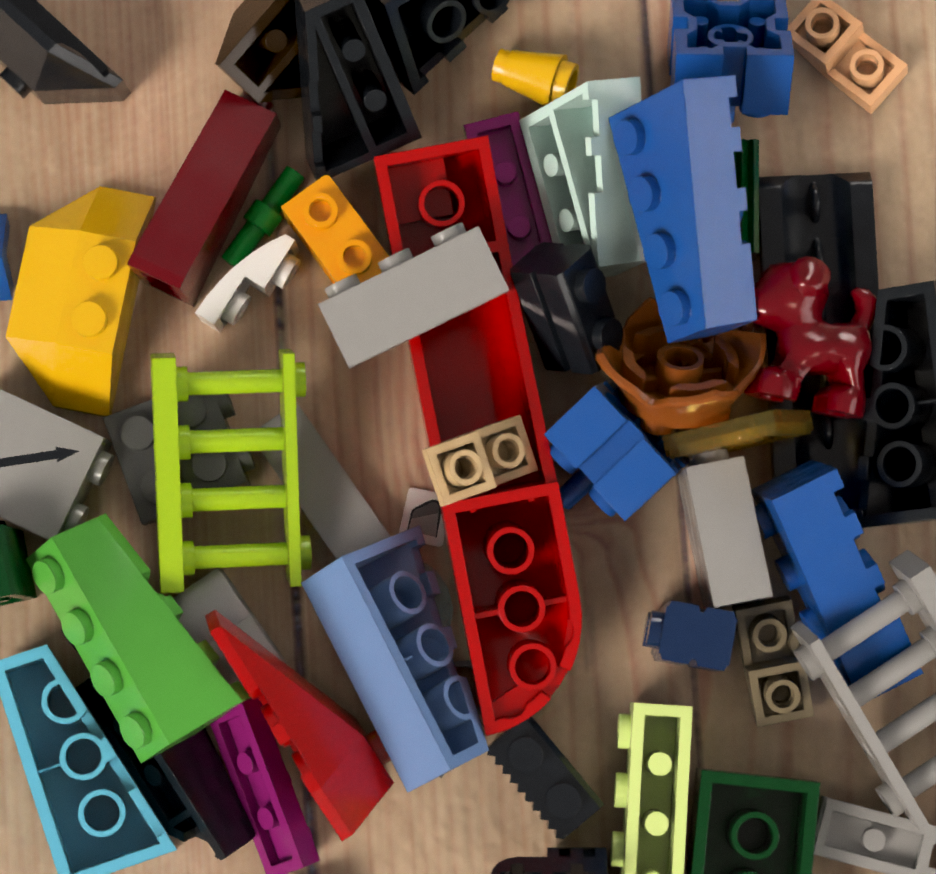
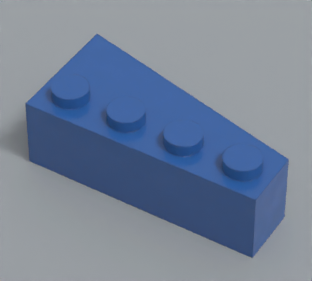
M735 75L683 79L608 118L667 343L720 335L757 320L751 243L741 239L740 227L743 213L748 211L746 187L737 188L734 152L742 151L740 126L731 127L729 98L737 97Z
M810 460L751 489V492L757 504L755 505L760 534L764 539L772 536L782 556L774 560L776 569L789 591L797 588L806 606V609L799 612L802 623L822 640L881 601L878 593L885 590V581L877 563L872 559L865 548L858 550L854 540L860 538V535L864 532L853 509L849 510L844 500L839 495L835 496L834 494L835 491L844 488L837 468ZM900 617L833 660L847 686H850L911 646ZM919 668L880 695L924 674L922 668Z

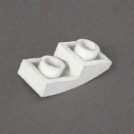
M284 234L261 246L236 264L203 300L195 312L198 318L221 333L227 322L235 325L246 311L251 301V296L246 294L250 286L268 297L271 296L276 286L285 289L296 274L301 260L295 257L299 251L295 239Z

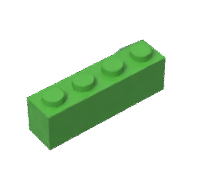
M106 513L52 536L26 559L32 570L33 579L37 587L47 596L61 621L64 635L77 649L90 672L94 688L104 697L119 724L124 741L133 748L140 763L192 737L250 698L238 680L229 685L214 666L220 657L207 640L196 643L179 622L184 611L173 597L157 593L149 584L148 580L151 570Z

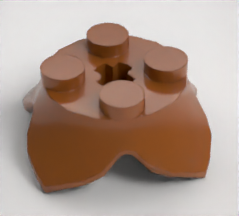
M650 296L627 318L623 326V340L620 350L618 351L612 346H603L596 352L595 359L601 369L614 381L620 402L634 416L640 418V427L645 432L652 435H667L673 432L674 429L721 428L729 423L732 405L756 378L763 366L766 351V334L732 330L718 336L715 335L709 342H704L698 338L667 343L657 301Z

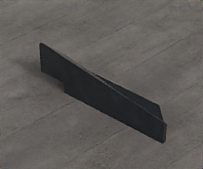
M91 677L76 687L168 835L183 842L198 837L209 843L215 853V857L220 860L225 859L255 837V831L206 728L151 759L140 763L133 748L124 741L116 718L104 697L94 688Z

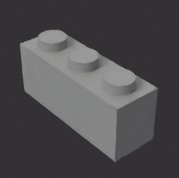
M460 222L430 237L435 247L413 257L409 248L404 249L378 262L377 264L382 273L360 283L357 274H353L325 288L329 299L319 303L318 306L349 368H353L509 291L479 226L466 231L463 223Z

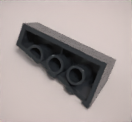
M933 280L877 291L872 350L869 366L873 367L870 397L866 398L863 420L867 421L863 456H859L856 479L860 480L857 508H853L862 528L936 521V281Z

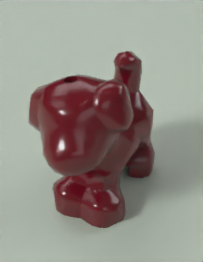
M811 256L801 257L795 262L771 264L754 285L757 320L752 323L776 332L775 356L768 367L761 368L756 378L743 391V394L772 402L782 403L784 399L795 402L803 378L807 375L821 374L826 375L829 385L821 387L815 394L811 411L841 419L863 418L866 406L863 371L872 350L870 331L874 324L877 297L867 288L855 287L851 291L856 312L849 323H828L822 320V312L829 296L828 284L831 279V272L822 260Z

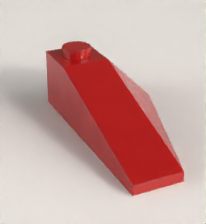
M213 610L205 615L209 632L249 696L253 700L258 698L263 706L260 707L261 712L280 746L283 745L285 748L290 746L294 753L291 756L302 774L300 778L341 841L346 840L354 834L394 784L386 766V763L390 762L391 759L376 730L366 734L353 715L218 611Z

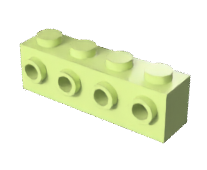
M630 702L629 714L619 713L617 748L627 749L626 773H615L613 805L617 808H624L623 832L612 831L610 866L621 867L620 874H684L693 706Z

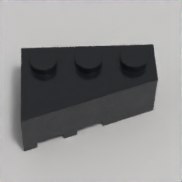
M294 0L305 153L315 180L317 181L324 175L332 178L373 160L374 156L384 155L422 138L365 0Z

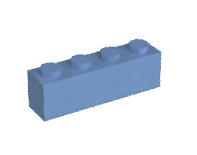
M420 525L341 556L301 582L407 793L489 751L466 677L457 674L452 658L453 650L458 647L451 626H442L434 597L441 593L435 572L425 570L419 548L426 544Z

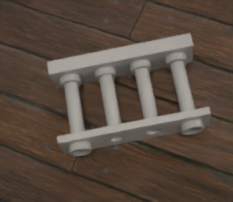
M906 550L889 561L899 582L892 586L894 590L892 594L822 640L800 620L790 626L801 645L793 651L798 662L813 681L819 677L821 678L881 779L882 784L875 788L881 801L894 818L903 813L920 830L929 823L914 798L936 784V756L904 777H901L888 752L936 721V693L877 732L873 730L860 708L931 660L936 659V575L929 564L910 550ZM909 612L912 616L918 613L926 629L919 633L921 639L850 686H847L833 660L905 613Z

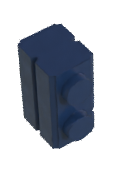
M672 600L664 604L659 611L652 610L648 612L642 646L652 648L651 654L654 661L675 665H688L691 668L713 672L724 671L730 665L738 618L735 617L733 611L711 607L700 610L699 605Z

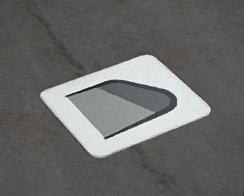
M414 487L409 488L399 533L420 525L426 544L437 547L442 546L445 531L436 492Z

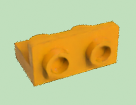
M322 176L281 206L286 222L332 284L353 274H357L360 283L382 273L377 263L389 257V255L330 176Z

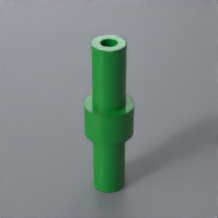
M286 166L262 201L255 199L243 216L246 223L221 256L225 262L234 267L254 251L264 235L271 237L283 220V217L280 215L282 212L281 206L292 198L305 180L300 173Z

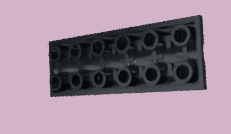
M870 172L759 177V254L761 276L771 264L795 262L797 259L805 256L822 260L831 272V279L828 284L829 296L822 312V320L828 323H849L856 312L851 291L855 287L867 288L876 297L879 290L873 184ZM873 324V326H872V328H871V331H870L871 342H872L874 324ZM764 327V333L766 334L765 363L766 367H768L774 360L777 336L776 332ZM870 358L863 371L866 398L870 397L873 367L869 366ZM807 375L801 382L800 391L795 402L786 399L782 403L768 401L772 479L810 460L818 461L837 468L844 488L835 491L834 494L835 496L839 495L844 500L849 510L857 508L860 480H856L859 456H863L867 421L863 420V418L841 419L812 412L815 394L821 387L828 386L829 384L826 375Z

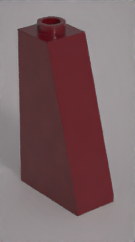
M224 90L127 262V265L142 283L194 307L281 128L277 113L271 111L274 106L273 103H257L244 91H242L241 96Z

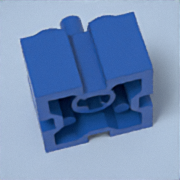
M671 0L667 43L669 76H671L670 86L683 79L735 75L737 97L729 98L731 124L734 122L736 106H739L742 114L753 118H763L769 115H788L794 49L791 31H787L789 17L786 0Z
M611 378L591 388L543 434L552 443L550 446L551 456L564 470L573 474L579 468L560 487L563 508L566 510L572 509L589 493L592 500L603 512L610 517L617 513L624 521L644 506L690 460L668 435H652L640 427V418L634 416L620 402L617 387Z

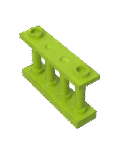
M278 349L279 369L188 372L187 366L176 367L174 353H150L158 573L161 593L184 592V576L195 575V569L285 565V576L290 587L302 586L301 570H311L312 552L310 535H300L296 397H306V368L304 362H295V353L291 349ZM280 392L281 427L190 430L189 425H178L177 402H188L189 396ZM282 450L283 485L192 488L191 483H180V460H191V454ZM283 508L284 542L194 546L193 540H182V518H193V512Z

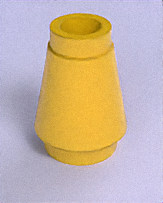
M501 48L496 55L491 78L492 81L502 83L503 86L545 106L576 88L579 77V64L569 62L567 55L510 51Z

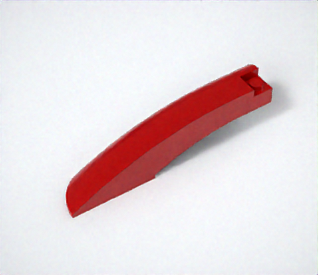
M486 135L374 156L373 161L391 255L407 248L410 249L413 257L435 247L430 237L460 222L463 223L466 231L479 226L509 288L507 293L408 340L428 447L506 418L521 415L538 467V471L496 485V488L440 507L485 735L488 736L515 727L529 719L551 700V696L560 686L568 671H571L575 661L582 630V609L559 483L550 454L549 440L543 435L547 431L520 300L510 274L513 264L489 137Z

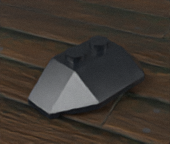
M0 0V64L5 67L0 73V77L20 97L24 99L32 92L43 104L120 102L124 101L131 94L123 79L99 59L37 0Z

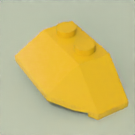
M99 186L29 226L6 338L52 405L56 408L103 417L112 414L140 281L127 265V262L153 217L156 204L155 196Z

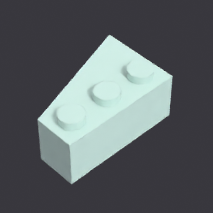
M640 77L587 81L519 120L552 243H563L564 246L568 244L590 245L597 266L605 277L616 276L646 262L608 119L642 101Z

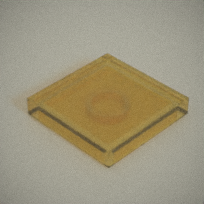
M768 410L662 436L666 457L686 459L693 458V455L713 450L727 449L728 453L799 437L811 434L810 431L814 430L810 410Z

